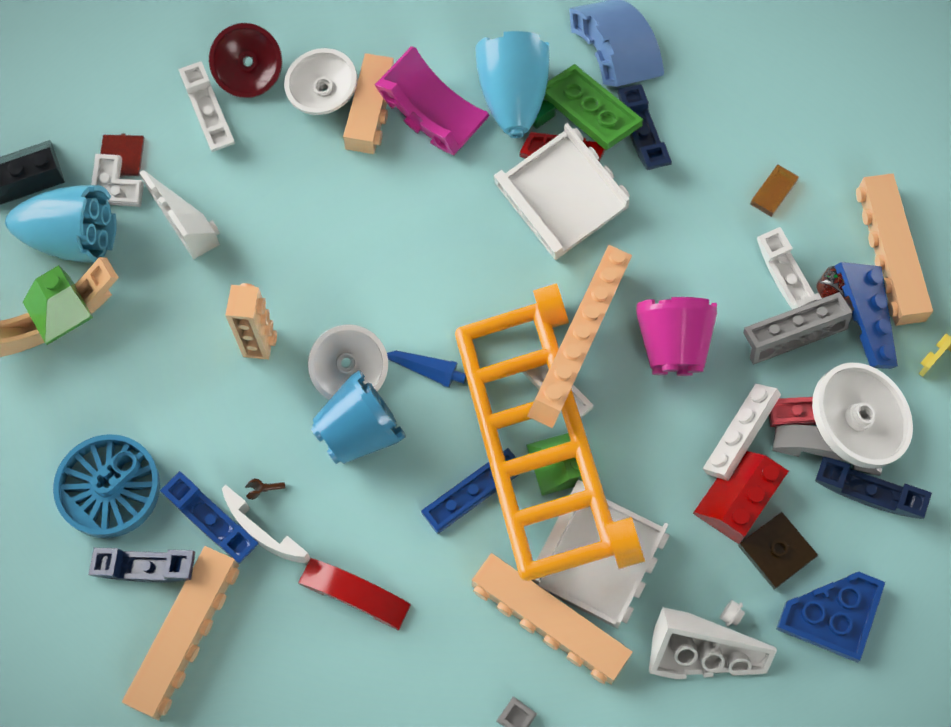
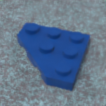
M858 571L805 595L788 600L784 604L776 630L858 663L861 660L886 582Z

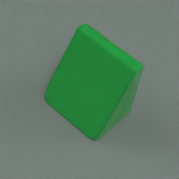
M543 100L539 113L532 125L538 129L555 117L556 107Z

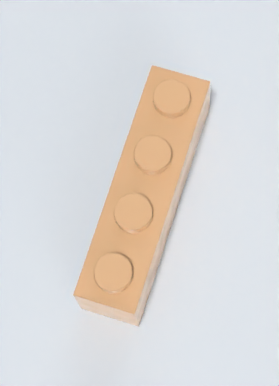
M365 53L343 135L346 150L374 154L376 145H381L383 135L381 126L387 122L388 110H386L387 102L383 99L375 84L394 65V58Z

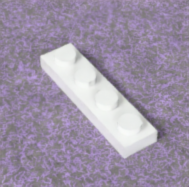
M755 383L704 465L703 470L707 475L729 481L780 398L781 393L777 388Z

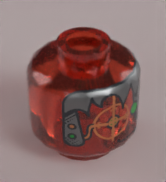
M835 266L828 267L818 280L816 286L821 298L838 292L841 293L845 301L849 297H845L842 286L845 285L842 274H837Z

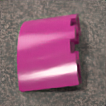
M413 46L375 84L377 90L391 109L396 106L406 117L403 121L417 134L422 131L432 139L430 141L432 145L451 155H455L489 117L487 111L467 102L443 83L426 64L416 47Z

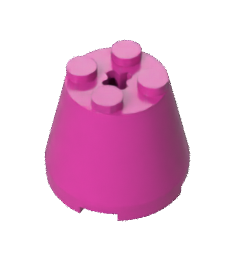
M671 297V299L658 301V304H655L654 299L637 303V319L650 368L652 369V375H668V372L677 371V376H692L693 373L704 372L703 368H705L717 317V303L709 305V299L696 297Z

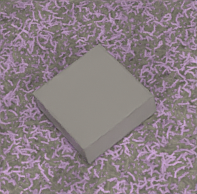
M513 697L497 719V723L503 727H529L537 713Z

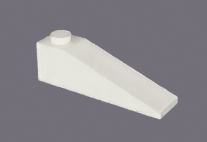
M146 171L139 172L145 186L193 260L220 245L216 236L220 232L213 220L208 222L200 211Z
M663 607L653 631L649 673L673 679H687V675L703 674L704 678L713 677V673L730 672L733 676L767 674L777 649L774 646L691 613Z

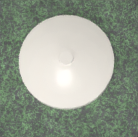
M852 362L836 366L819 380L813 394V415L821 436L837 455L859 467L880 468L896 461L906 452L913 433L911 411L904 395L888 376L872 366Z

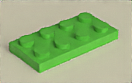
M575 64L547 82L544 99L553 104L558 111L606 151L642 127L643 119Z

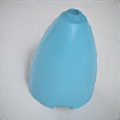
M507 31L503 32L504 37L492 40L485 37L477 43L475 48L477 71L485 101L495 121L509 137L521 138L534 123L545 96L549 74V42H543L540 40V35L532 32Z
M83 185L47 191L20 203L6 216L5 225L13 236L35 250L65 260L94 263L99 257H104L107 250L113 249L117 221L116 213H111L108 202L111 195L106 188L100 185Z

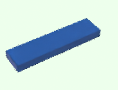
M509 448L503 451L506 461L516 458ZM489 462L421 510V514L437 535L497 492ZM518 475L510 477L511 481Z

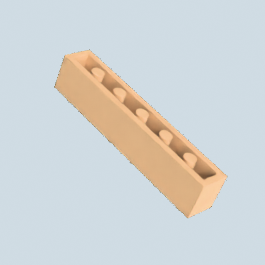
M894 173L864 177L860 186L856 189V197L858 202L862 204L863 222L869 229V244L872 248L874 247L876 254L875 266L882 267L885 291L889 301V315L893 317L895 326L926 322L932 314L933 308Z
M204 546L193 567L191 580H187L183 585L122 703L158 721L161 715L165 716L172 704L170 698L175 688L179 689L186 677L184 671L188 663H192L197 657L200 649L198 644L202 636H207L213 625V620L211 619L215 611H219L226 600L225 592L229 584L233 585L239 575V565L235 559Z
M493 553L489 555L472 579V587L475 588L473 592L485 601L488 598L498 604L496 608L507 617L513 615L521 621L519 623L520 626L532 634L536 631L544 637L543 642L554 650L560 648L568 654L566 658L578 667L584 665L592 671L590 675L602 684L608 682L612 685L633 651L533 581L522 580L517 570Z

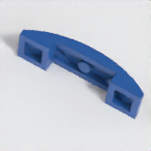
M181 471L160 490L192 523L225 553L235 559L238 564L259 544L239 524L237 525L205 496Z

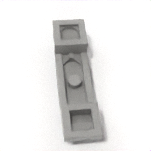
M781 425L775 428L772 451L797 457L803 451L846 461L828 446L817 426ZM853 465V470L878 476L882 473V467L863 468Z

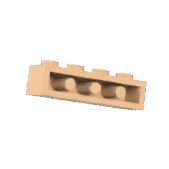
M252 284L231 285L225 315L243 357L269 360L271 346L276 345L277 331L273 329V320L269 318L270 311L266 309L265 298H262L259 287H255Z

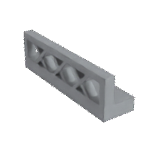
M838 292L744 327L743 334L752 347L750 360L754 365L845 331L849 327L853 312L841 293Z

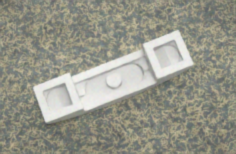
M202 61L178 69L211 152L235 144Z
M781 227L757 237L765 263L777 287L792 310L822 299L819 293L814 294L791 254L793 248Z
M226 484L224 485L222 491L230 511L238 524L261 547L289 561L309 563L311 558L308 552L290 537L286 536L279 544L245 516L250 510L247 502Z

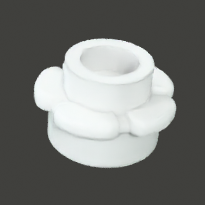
M731 600L725 607L720 619L726 623L727 627L731 624L735 626L739 624L745 614V611L741 609L743 603L740 602L738 604Z

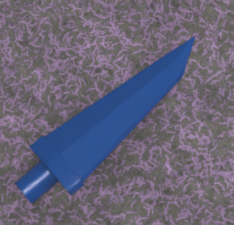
M397 350L387 353L388 360L436 381L449 388L452 380L462 384L466 382L465 373L456 371L457 362Z

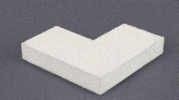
M95 154L91 185H100L106 188L111 195L110 200H108L109 205L141 207L143 181L120 179L122 157L120 155Z

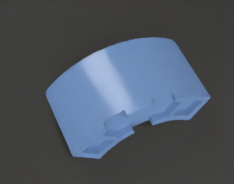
M607 0L569 8L571 33L578 34L588 44L593 43L597 49L595 56L600 66L604 85L618 87L663 76L662 56L655 35L644 16L633 5L624 0Z

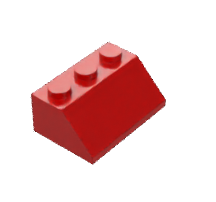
M746 451L729 481L717 478L693 514L737 544H740L789 470L766 455Z

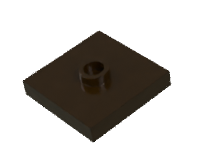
M783 512L779 513L738 545L774 590L818 556Z

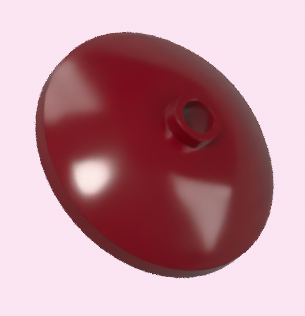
M238 23L225 28L214 39L209 52V67L214 80L224 91L237 97L252 98L264 94L275 85L282 70V53L276 39L267 30L251 23ZM248 57H251L253 60L251 66H246L245 60Z

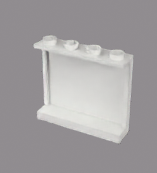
M568 123L564 125V132L506 173L500 170L494 175L495 185L555 261L629 208L630 195L623 185L618 186L613 179L614 175L610 168L606 165L604 167L601 165L596 151L591 146L588 148L583 143L584 139L577 128L572 129Z
M577 481L571 494L585 490L582 481ZM606 499L613 522L632 517L645 562L618 569L615 556H611L531 581L551 595L618 629L621 621L627 624L634 610L629 605L633 597L639 599L646 583L641 581L645 572L651 574L658 559L653 556L657 548L663 550L670 536L665 533L669 524L664 523L662 527ZM591 507L559 516L537 560L600 542Z

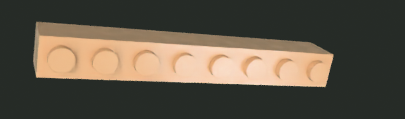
M608 245L527 417L553 428L632 257L631 254Z

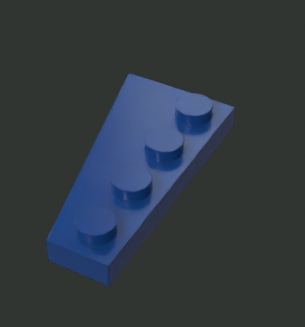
M846 262L834 265L837 274H842L845 283L842 289L845 297L849 296L854 308L852 317L854 322L856 321L860 325L862 333L859 337L869 365L881 369L897 367L882 267Z

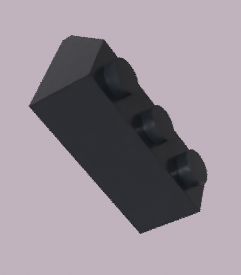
M51 140L0 157V205L65 183Z

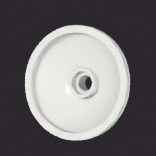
M329 48L315 49L304 53L291 64L285 76L284 88L291 104L301 112L311 115L328 114L338 110L350 100L357 86V72L353 62L344 53Z
M352 324L339 325L325 331L314 342L308 357V372L314 387L325 398L330 400L346 380L358 370L365 376L364 384L371 383L376 391L383 385L388 372L387 352L380 339L368 329ZM344 358L350 359L348 367H342L341 365Z

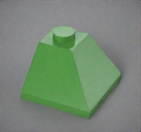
M59 265L36 278L23 300L26 310L46 345L93 318L71 277Z
M569 434L526 444L528 453L531 454L570 442ZM576 457L534 470L542 496L572 488L578 480L583 482Z

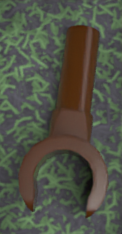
M252 479L245 488L251 487L255 490L249 492L246 497L254 500L261 492L285 489V482L263 484L259 479Z

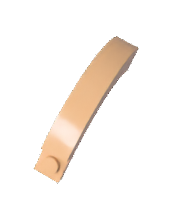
M99 257L75 283L91 314L110 298L112 294L109 289L119 278L109 260L105 257ZM29 313L0 321V357L19 353L45 343Z

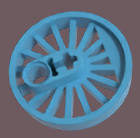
M113 434L95 436L75 446L61 461L53 483L54 501L61 516L75 529L97 538H114L138 528L153 512L160 494L158 469L149 452L135 440ZM107 446L106 464L103 466L98 448ZM115 446H123L122 450L114 455ZM131 449H133V450H135V451H137V452H139V453H137L136 455H134V454H133L132 452H130V451H131ZM92 452L98 471L83 458L84 455ZM146 458L149 465L142 468L141 462ZM79 461L93 477L72 470V468ZM133 462L129 470L122 471L124 464ZM152 474V481L150 482H133L137 479ZM68 475L87 482L82 484H65ZM108 483L110 484V486L108 488H105L104 484ZM128 490H151L149 497L146 498ZM66 492H83V493L78 494V495L73 496V497H70ZM122 496L145 505L138 513ZM116 499L134 516L126 523H124ZM111 507L118 526L109 528ZM102 510V521L100 528L97 525L96 520Z

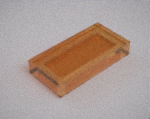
M777 164L751 200L750 205L772 217L798 181L799 176Z

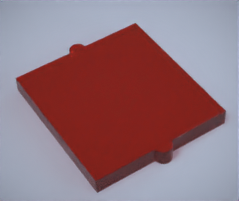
M125 133L121 135H103L100 154L120 155L122 157L120 177L140 176L139 172L145 138L144 136L126 135Z

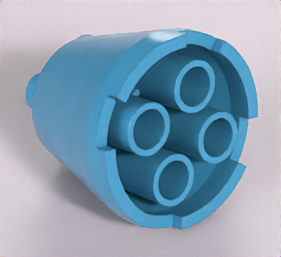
M360 370L346 380L313 418L314 424H312L311 430L320 442L325 440L329 448L327 452L335 464L340 461L342 463L350 462L397 444L406 438L400 426L395 428L397 425L393 417L394 415L373 385L369 382L364 384L365 376Z

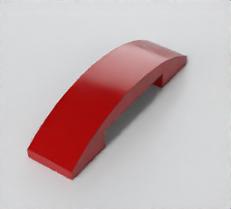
M313 558L310 559L298 582L300 585L323 596L324 594L373 616V619L396 630L400 629L411 606L407 601L365 579Z

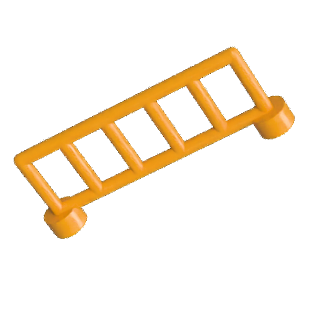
M557 283L533 290L537 302L535 304L459 327L455 332V337L520 578L524 581H531L611 556H615L618 569L645 562L632 517L615 522L612 520L572 388L561 409L570 442L508 461L505 460L497 429L530 420L531 418L527 416L533 402L493 414L485 383L543 365H548V369L550 368L559 350L553 328L569 323ZM530 321L535 322L542 345L541 350L480 368L473 339ZM576 457L585 487L584 491L519 510L510 477ZM591 507L600 542L533 561L524 529L525 526Z

